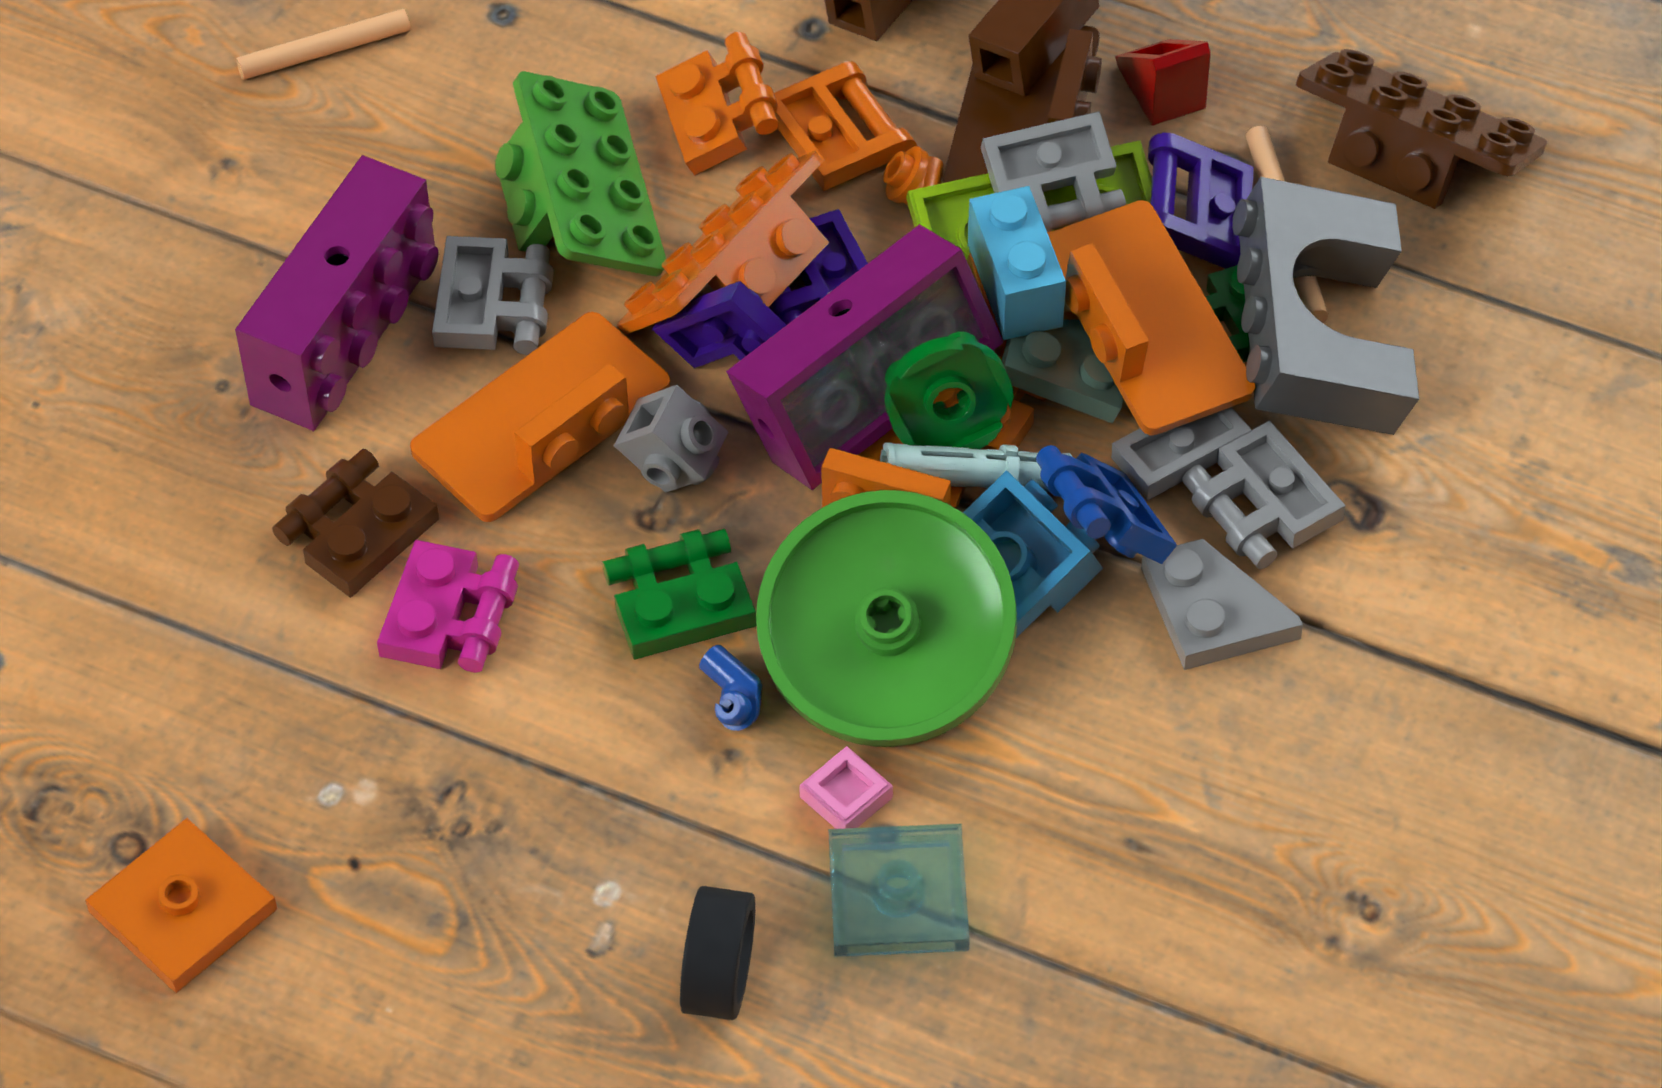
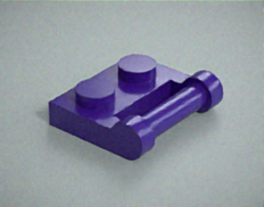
M1173 133L1154 135L1151 137L1148 146V161L1153 165L1150 204L1154 207L1177 249L1225 269L1238 265L1241 255L1239 235H1235L1233 232V216L1238 202L1241 199H1247L1253 189L1254 167ZM1177 167L1189 172L1186 220L1174 215Z

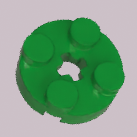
M958 331L947 337L935 338L916 346L900 360L893 362L886 370L884 378L887 386L884 397L886 413L895 434L903 444L981 449L996 438L1003 428L1001 419L1006 413L1008 404L1011 408L1014 397L1012 383L1001 359L991 348L979 343L975 336L968 332ZM947 388L962 389L956 394L958 403L954 406L947 408L943 401L933 404L934 399L941 391Z

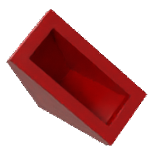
M1167 39L1115 56L1121 74L1152 126L1206 109L1211 56L1208 41Z

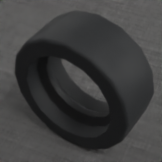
M709 886L698 888L690 914L680 981V1007L682 1013L726 1020H734L738 1017L745 993L753 945L756 909L755 895L753 893Z

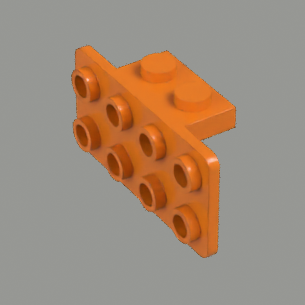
M813 151L799 158L790 153L776 162L768 171L763 166H760L748 174L736 186L735 190L740 196L730 207L727 204L721 205L700 223L699 229L704 234L693 245L687 242L665 259L661 266L666 273L656 284L652 281L647 282L625 301L624 306L629 312L617 323V327L623 334L627 335L676 315L707 283L715 291L741 281L748 289L758 294L763 303L769 307L829 243L791 197L822 164L823 159L818 153Z
M1138 200L1048 233L1066 280L1065 301L1069 309L1077 315L1090 338L1096 357L1101 363H1104L1140 429L1145 434L1152 436L1161 434L1246 402L1253 397L1255 383L1247 380L1245 364L1154 207L1149 202Z
M588 312L415 436L410 443L411 455L480 520L492 522L624 426L638 398L669 388L670 376L601 314Z

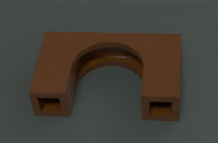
M913 0L824 1L829 24L878 41ZM998 0L968 35L975 78L1025 96L1065 49L1069 29L1080 30L1099 8V0Z

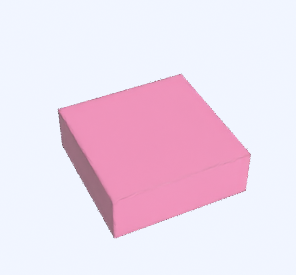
M847 746L799 785L800 798L845 837L893 798V785Z

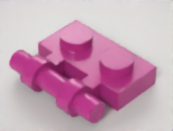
M415 540L377 641L379 657L441 669L448 649L461 651L458 664L462 669L474 673L482 671L487 655H492L497 649L502 634L498 624L503 610L513 604L518 589V584L514 579L519 568V562L512 556L500 554L495 557L491 571L479 575L476 574L478 568L476 552ZM465 602L477 604L478 607L473 618H469L466 621L459 620Z

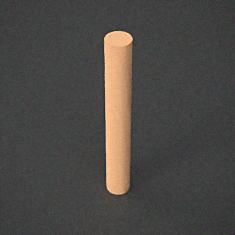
M402 8L237 57V66L242 79L246 80L410 31V22L405 9Z

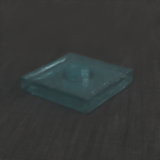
M961 823L828 829L834 957L969 951V926Z

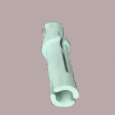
M885 442L883 444L884 450H881V462L950 480L953 487L989 488L1007 470L1023 486L1033 479L1046 492H1049L1040 477L1041 468L1036 461L1038 453L1018 451L1016 445L1003 444L999 450H984L929 445L915 446ZM1062 453V454L1069 455V456L1072 457V455H1071L1070 453Z

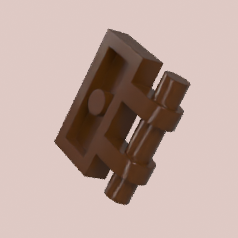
M361 449L349 461L341 459L326 471L327 480L308 496L300 494L286 506L287 514L272 527L274 535L286 546L292 544L303 533L311 538L313 541L303 549L305 564L350 598L439 520L437 504L391 471L376 486L367 482L365 479L379 468V463L374 455L366 449ZM343 498L353 505L336 521H332L325 515Z

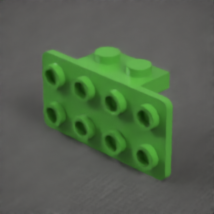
M526 71L520 72L513 81V88L522 123L508 143L501 146L495 160V171L501 181L507 204V216L513 227L518 250L526 252L527 247L532 244L546 246L554 236L558 252L568 260L649 276H660L664 271L661 265L665 261L666 256L619 96L615 92L602 87L562 80L548 75L544 76Z

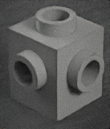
M674 385L638 398L614 447L641 470L643 477L648 482L661 488L666 493L690 484L698 485L708 479L718 466L719 457L717 454L728 431L709 414L708 409L702 403L692 399L678 385Z

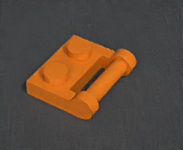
M853 61L836 65L774 93L778 103V108L775 112L779 124L777 129L798 157L816 151L823 159L822 164L811 174L823 191L886 163L888 164L896 153L900 151L906 152L910 148L917 146L910 133L905 128H898L867 88L866 75ZM834 97L847 99L874 135V138L870 140L864 138Z

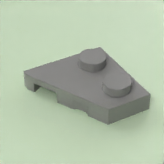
M1204 539L1177 545L1163 564L1142 555V572L1184 670L1301 639L1303 624L1300 617Z

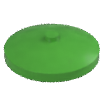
M879 490L851 495L832 502L814 512L790 532L773 555L764 573L757 601L756 626L761 654L769 675L786 702L801 717L823 732L841 740L874 747H895L923 742L948 732L971 717L988 700L1002 680L1010 663L1017 633V608L1011 577L1003 557L989 536L972 519L951 505L930 496L900 490Z

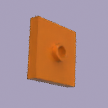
M188 818L183 820L85 900L88 912L175 993L186 986L277 910L275 897Z

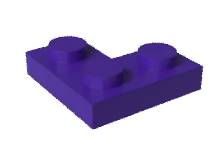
M741 281L692 299L676 315L655 323L652 330L693 368H697L732 354L741 360L784 328L786 324L763 303L758 294L748 289Z

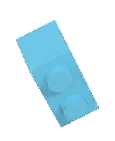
M1025 186L969 199L968 247L1003 340L1029 335L1034 331H1046L1063 327L1066 280L1030 187Z

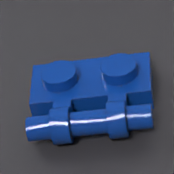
M1053 445L1046 446L1038 452L1036 461L1041 468L1040 477L1050 493L1064 500L1063 510L1072 525L1078 529H1084L1090 538L1098 539L1104 536L1107 542L1121 554L1134 558L1138 553L1160 564H1163L1177 546L1176 542L1124 472L1082 452L1077 458L1062 454Z

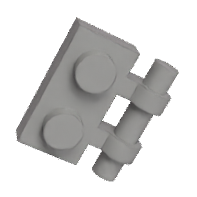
M1100 111L991 136L982 140L980 148L994 193L1029 186L1047 232L1126 205L1121 189L1100 194L1096 179L1113 176L1117 167ZM1073 185L1077 197L1076 200L1047 206L1043 192Z
M446 236L432 329L434 347L495 350L498 330L512 331L515 334L513 347L516 352L529 355L537 349L539 338L546 333L548 312L543 307L544 297L552 288L554 270L549 264V248L542 244H532L527 247L525 259L508 258L507 239ZM504 287L518 288L521 291L520 301H502Z
M1270 420L1219 448L1217 464L1223 469V472L1211 477L1201 465H1195L1182 478V482L1193 494L1192 503L1206 518L1213 517L1226 531L1225 539L1228 545L1237 555L1247 556L1258 569L1266 568L1277 557V551L1266 540L1272 534L1278 532L1293 549L1344 520L1346 505ZM1243 493L1258 509L1247 516L1232 501V499Z

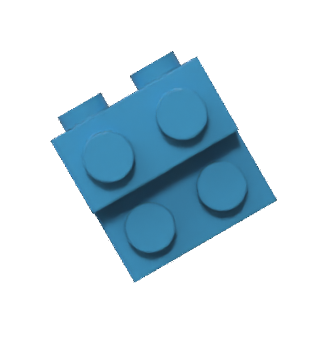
M1006 470L963 513L989 536L1005 561L1016 599L1017 638L1049 606L1058 613L1103 567L1093 555L1100 547L1098 542L1090 538L1084 529L1076 528L1071 522L1064 526L1052 514L1058 507L1057 503L1037 482L1031 479L1023 486Z

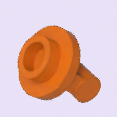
M914 146L906 152L900 151L896 153L888 163L883 175V181L887 184V198L895 203L903 202L908 205L906 197L909 190L940 184L944 168L943 161L937 157L929 156L928 152L919 146Z

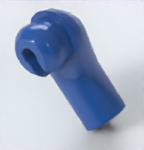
M715 645L704 654L699 668L722 688L720 703H715L714 709L717 719L724 727L732 731H740L750 727L757 720L760 714L763 685L760 678L721 645Z

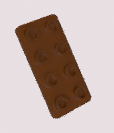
M1086 25L1080 30L1070 28L1065 49L1025 96L976 79L972 64L943 175V183L988 173L980 148L983 138L1090 114L1091 102L1085 101L1088 92H1097L1102 66V58L1096 57L1099 47V31L1092 26Z
M1343 49L1340 52L1330 54L1301 71L1296 81V86L1300 89L1346 108L1327 161L1328 163L1433 209L1443 204L1459 157L1497 174L1513 176L1543 155L1547 145V141L1544 138L1534 134V127L1522 120L1504 117L1500 120L1480 111V104L1470 98L1455 94L1446 97L1427 89V82L1422 78L1406 72H1395L1394 74L1373 66L1374 60L1370 56L1356 50Z

